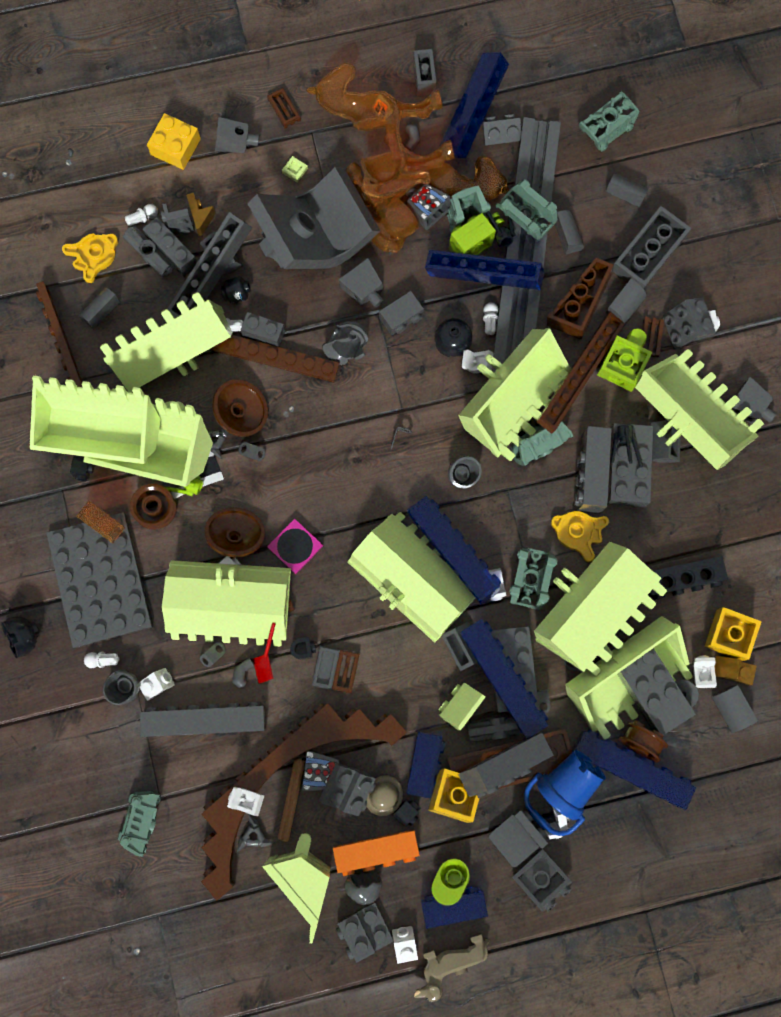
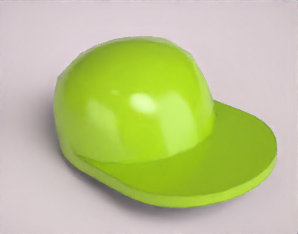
M449 859L439 868L432 883V894L438 903L453 905L461 899L470 880L469 869L464 862L458 859Z

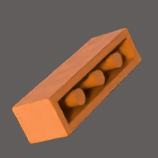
M414 829L333 846L337 873H342L343 876L355 874L354 870L363 868V872L374 870L375 865L383 864V867L396 865L395 861L403 860L404 863L416 861L415 857L419 856Z

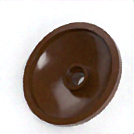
M239 379L230 380L222 384L214 394L212 401L214 416L219 425L230 434L239 437L251 436L260 431L265 425L268 417L267 403L261 391L253 384Z
M242 508L221 509L212 514L205 525V538L209 546L216 552L228 557H243L254 553L260 548L265 537V528L260 518L251 511Z

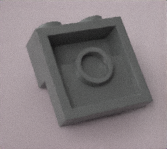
M336 763L319 801L324 805L339 808L344 813L359 816L360 812L364 811L367 807L366 799L369 793L373 792L376 787V778L366 771Z
M543 849L512 877L542 912L545 909L547 912L553 909L557 904L555 900L560 895L562 897L568 895L572 890L570 886L573 884Z
M375 902L339 920L337 923L339 926L336 928L337 934L341 940H346L348 947L345 950L350 960L355 959L356 963L394 942Z

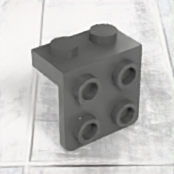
M703 297L687 299L663 315L674 349H680L696 338L712 336L716 333Z
M517 809L489 834V839L512 867H517L539 847L543 849L548 844L545 840L547 835L540 827L537 829L531 823L533 818L526 810L522 812Z

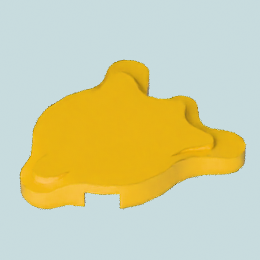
M92 233L83 237L75 244H64L62 251L67 256L77 257L73 262L74 268L83 271V278L87 283H93L96 275L114 261L118 238L114 234L95 235Z
M581 511L554 516L551 520V526L555 529L559 542L564 547L579 552L584 561L591 562L594 560L595 554L591 544H600L602 542L601 530L609 524V519L606 516L591 517Z

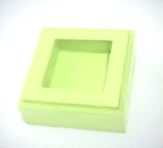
M292 156L282 169V173L298 183L307 171L308 165Z

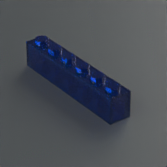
M501 52L482 54L439 145L448 158L467 157L509 66Z
M429 250L425 269L431 277L541 290L545 273L542 263L437 250Z
M425 496L408 509L409 517L481 605L485 604L501 591V581L495 574L491 575L487 570L489 567L482 558L479 560L475 556L476 551L472 545H466L462 540L464 538L462 533L458 529L454 530L450 525L452 523L446 514L442 515L439 512L438 504L433 499L429 500Z
M480 619L459 633L521 733L528 739L548 726L546 722L548 717L542 709L538 710L535 703L537 700L531 691H526L524 687L526 684L520 673L516 675L513 667H515L513 661L509 656L505 657L501 651L504 647L498 638L494 639L491 635L493 630L487 621L483 622Z
M588 729L587 732L581 731L572 752L578 750L592 760L590 763L593 765H598L599 768L680 809L687 810L696 790V787L691 785V780L682 776L677 778L672 775L673 771L665 767L659 769L654 766L655 762L645 757L642 760L635 757L636 753L632 750L625 748L623 751L617 748L618 744L610 739H606V741L598 738L599 734Z

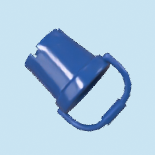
M578 750L573 751L550 774L544 773L542 775L538 772L528 783L524 791V802L530 816L543 830H547L553 835H570L585 821V817L582 815L584 813V806L606 779L599 766L594 767L590 763L592 760ZM536 782L538 790L552 807L565 817L577 820L572 827L563 831L554 830L532 808L529 801V792Z

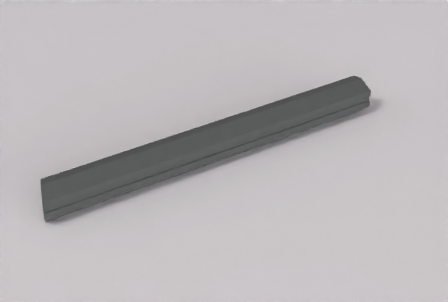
M524 117L515 184L523 179L529 181L530 187L550 203L552 200L561 122L536 121L535 118ZM514 193V202L522 204L521 198ZM522 211V213L526 215L528 218L531 217V213L529 211ZM538 218L540 224L549 225L545 218ZM514 220L512 221L516 236L513 237V242L507 246L493 356L502 364L530 331L536 329L547 233L539 242H536V239L530 234L528 235L527 231ZM492 366V372L494 373L497 369Z

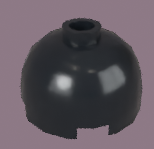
M450 318L440 323L435 331L434 340L436 348L441 354L446 357L463 356L464 350L470 349L473 335L470 326L465 321L458 318Z
M12 617L1 623L4 635L8 638L9 647L15 658L23 657L35 648L37 643L36 636L39 635L35 623L31 625L23 617Z

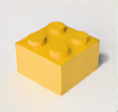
M164 113L148 141L147 147L150 155L184 170L201 138L198 128Z
M724 607L716 610L704 647L735 659H740L741 661L749 660L762 621Z
M445 768L439 770L428 811L466 823L473 822L479 802L478 796H468L458 772Z

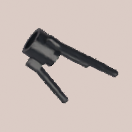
M487 211L486 215L496 230L494 240L497 242V245L499 247H507L512 244L513 237L516 236L512 219L508 216L509 229L498 227L490 211Z
M627 424L618 426L617 433L613 434L614 442L610 463H614L618 441L620 440L621 444H626L629 463H633L632 443L639 467H643L636 441V433H633V426Z

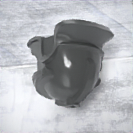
M346 321L336 326L337 329L334 330L330 337V341L322 345L323 352L330 360L339 362V365H345L349 359L354 358L358 360L366 355L362 348L368 342V334L363 325L353 321Z

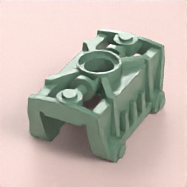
M621 91L594 114H590L586 120L581 121L579 129L582 132H586L594 140L595 147L602 152L607 149L608 144L625 131L630 132L633 129V124L639 115V110ZM631 108L633 110L628 115H621L623 109L628 110ZM610 113L615 119L608 121L605 116ZM606 126L605 133L597 138L595 135L598 128L603 129Z
M525 179L516 183L496 204V208L501 209L505 216H509L527 231V234L534 237L536 242H539L557 222L556 204L545 200L530 187L529 181ZM513 192L521 198L522 204L514 202V197L511 195ZM522 211H529L531 213V217L528 218L526 215L522 213ZM538 218H545L551 224L549 226L544 223L540 224Z
M479 186L465 188L452 195V199H450L451 206L447 214L450 232L457 226L462 225L465 214L470 212L472 216H478L483 213L485 216L486 212L490 210L491 206L485 200Z
M562 421L552 434L538 424L533 427L536 430L533 435L530 436L526 432L519 435L521 439L519 440L518 447L512 442L510 445L512 453L515 454V462L525 466L533 459L537 460L550 454L556 447L567 441L568 438H572L573 434Z
M522 547L517 554L520 560L515 582L509 589L510 595H512L510 603L541 610L545 603L549 602V584L553 567L557 565L558 560L553 553ZM531 552V559L533 561L532 564H529V567H527L526 561L528 558V553ZM542 555H545L544 567L538 571L537 561ZM532 573L536 576L534 584L526 582L525 577L527 574ZM524 586L525 597L520 602H517L520 589ZM533 590L537 594L535 606L531 605V599L529 598Z
M139 791L129 794L128 810L122 831L118 833L117 839L124 849L136 856L143 857L144 853H146V844H148L150 835L155 827L156 813L158 812L156 805H158L161 798L157 792Z

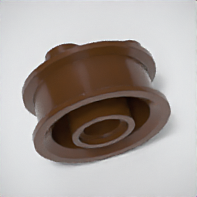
M144 485L137 489L131 498L130 511L133 518L147 529H162L169 525L176 515V501L173 495L161 485ZM151 503H158V508L155 511H149Z
M639 721L628 722V730L624 737L621 736L619 738V741L636 754L659 763L660 753L663 748L666 749L668 747V744L663 740L664 736L658 731H649Z

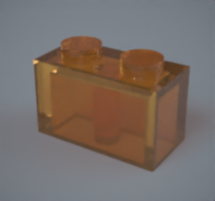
M90 501L85 504L76 516L111 543H114L125 529L123 525Z

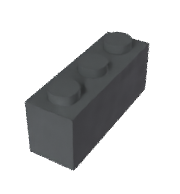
M157 217L142 229L145 236L154 242L155 246L174 264V268L183 277L193 270L197 263L195 256Z

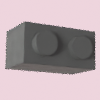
M414 50L413 67L417 96L435 95L436 75L433 50Z
M410 291L380 310L379 319L391 335L395 333L400 334L407 328L406 326L411 323L415 324L422 319L424 308Z
M247 312L240 329L242 336L277 347H280L285 334L284 324Z

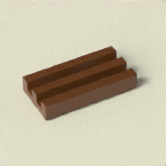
M284 88L267 95L268 101L284 128H287L289 124H295V121H301L300 115ZM280 94H282V96H283V98L285 99L287 105L289 106L290 110L292 111L294 117H291V115L289 114V112H288V110L286 109L284 103L282 102L281 98L279 97ZM274 97L276 98L278 104L280 105L288 120H285V118L283 117L281 111L279 110L278 106L276 105L273 99Z
M645 316L643 331L646 335L648 323L651 324L648 350L651 352L653 350L655 328L658 325L655 352H652L651 356L659 357L664 319H650Z
M340 650L332 690L352 694L359 653ZM343 655H347L341 687H338L337 683ZM352 656L355 657L351 673L349 688H345L349 664Z

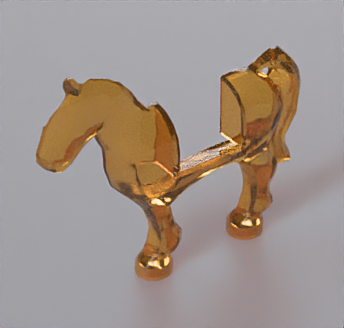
M349 63L341 64L331 70L320 80L316 87L307 88L306 91L309 94L316 95V100L322 108L333 115L351 120L356 129L370 131L383 127L386 128L391 152L361 159V166L364 172L362 192L377 200L388 199L415 184H429L431 178L429 172H426L427 170L441 168L445 161L455 159L451 140L443 142L439 149L424 156L408 154L400 140L399 132L402 118L418 117L425 119L430 116L433 110L443 109L439 89L432 91L428 98L418 103L400 102L385 91L350 92L347 89L355 78L356 68Z
M393 128L387 133L384 143L391 148L394 158L409 163L413 168L406 180L396 190L383 193L371 188L364 181L361 175V167L356 162L351 163L345 169L365 205L374 207L376 210V217H372L378 225L380 232L371 241L379 249L392 253L399 252L406 238L419 228L416 217L400 198L422 179L424 185L428 184L449 195L450 199H452V195L460 192L462 189L474 186L480 187L486 201L497 198L501 193L507 194L511 190L507 186L506 177L497 169L490 157H478L475 162L474 179H470L460 174L444 161L422 156L408 150L401 140V133L397 128Z

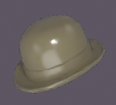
M389 775L379 776L375 780V789L369 793L366 799L367 808L372 814L377 816H388L399 808L403 800V789L396 778Z

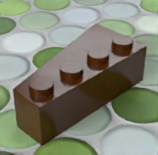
M595 258L576 284L570 288L567 295L560 300L553 312L547 316V326L582 339L612 276L614 264Z

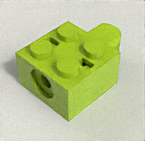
M495 212L492 216L498 227H502L505 221L503 218H500L498 212ZM483 213L478 216L474 215L468 219L465 225L462 227L459 225L452 230L449 250L461 266L492 246L496 230L489 218L486 219Z
M633 329L626 339L617 335L597 376L632 392L652 354L651 351L643 348L647 339L645 332L641 329Z

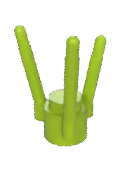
M197 476L190 481L188 486L184 487L186 490L167 486L163 487L170 492L187 494L193 497L194 494L198 495L204 481L200 480V476Z

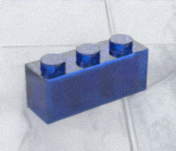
M418 732L406 794L431 799L436 783L434 782L435 775L441 770L442 762H439L438 759L439 754L444 753L445 742L442 741L443 737Z
M477 886L465 888L466 892L453 905L438 903L433 894L424 896L425 900H421L426 929L488 917L482 888L478 889Z

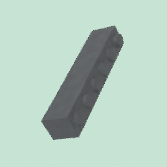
M228 213L168 307V310L175 318L182 314L177 307V303L181 300L186 303L189 309L197 306L192 298V294L199 292L206 301L253 227L232 213Z
M249 702L248 707H240V703H229L228 708H220L219 704H209L207 709H199V705H189L187 710H179V706L166 707V711H158V707L146 708V712H140V737L266 731L265 706H260V702Z

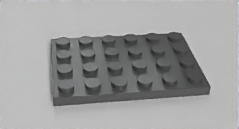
M124 512L46 533L73 648L153 627Z

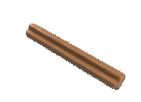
M301 759L294 760L279 829L278 840L288 842L305 767V761Z

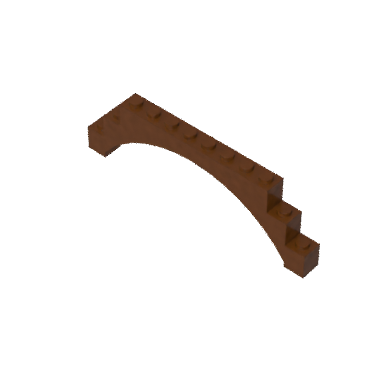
M322 703L313 711L315 715L312 718L308 719L306 717L298 724L300 728L293 733L291 730L282 738L284 742L281 745L277 746L275 744L267 751L268 756L265 759L259 758L251 765L253 769L246 774L244 771L235 779L237 783L233 787L244 788L257 793L263 784L283 765L300 754L323 744L340 740L373 739L388 742L392 746L407 732L392 714L381 716L376 721L378 725L375 727L360 709L356 711L353 708L345 715L347 720L343 721L329 704L324 706ZM229 785L219 793L221 797L217 801L212 799L203 807L205 811L202 813V816L217 834L215 835L212 832L203 840L205 844L201 848L217 868L211 866L203 873L205 878L201 882L216 901L235 885L232 881L233 851L238 829L245 812L227 807L229 795L233 789Z

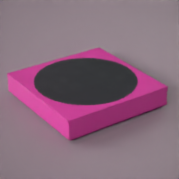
M296 519L267 546L288 568H291L294 574H297L323 547Z

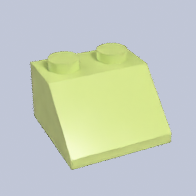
M463 683L461 686L457 684L451 692L453 695L452 699L449 702L445 700L438 709L441 711L439 716L458 731L464 727L485 699L483 694L466 683Z

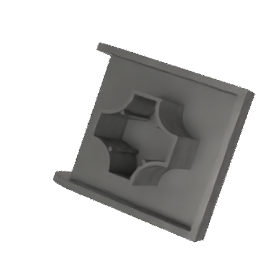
M334 167L315 187L303 194L296 196L256 194L247 203L262 229L263 240L259 245L266 257L274 259L280 268L327 269L336 267L349 260L380 232L378 225L344 168Z

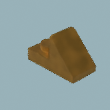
M190 193L186 196L199 236H202L215 216L214 206L202 209L200 199H196L194 193Z
M715 656L716 662L714 667L716 677L750 686L753 685L756 665L741 662L740 659Z

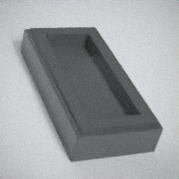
M320 646L312 686L332 690L340 650Z

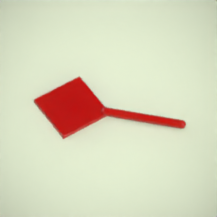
M275 623L271 625L264 655L253 659L258 684L274 679L268 653L276 626Z

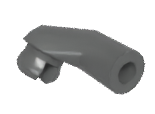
M408 124L405 127L409 140L404 145V149L410 153L420 141L419 130L415 124Z
M249 657L234 668L232 681L238 688L246 685L245 672L254 666Z

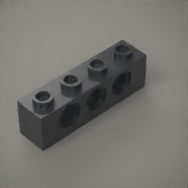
M722 556L653 570V572L661 577L659 581L661 585L662 578H666L669 581L670 586L665 588L667 590L665 594L672 593L673 596L684 594V590L691 589L692 592L700 591L706 585H710L711 588L723 585L722 582L728 580ZM701 570L708 574L707 580L701 578ZM682 574L688 577V584L681 581ZM653 589L648 594L649 597H653V600L665 598V594L660 596Z

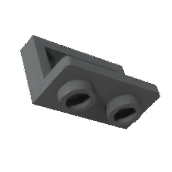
M515 114L503 115V119H496V116L485 117V121H481L484 145L520 141V117H515Z
M162 204L164 209L160 211L162 220L174 235H187L194 231L188 209L169 212L167 204Z

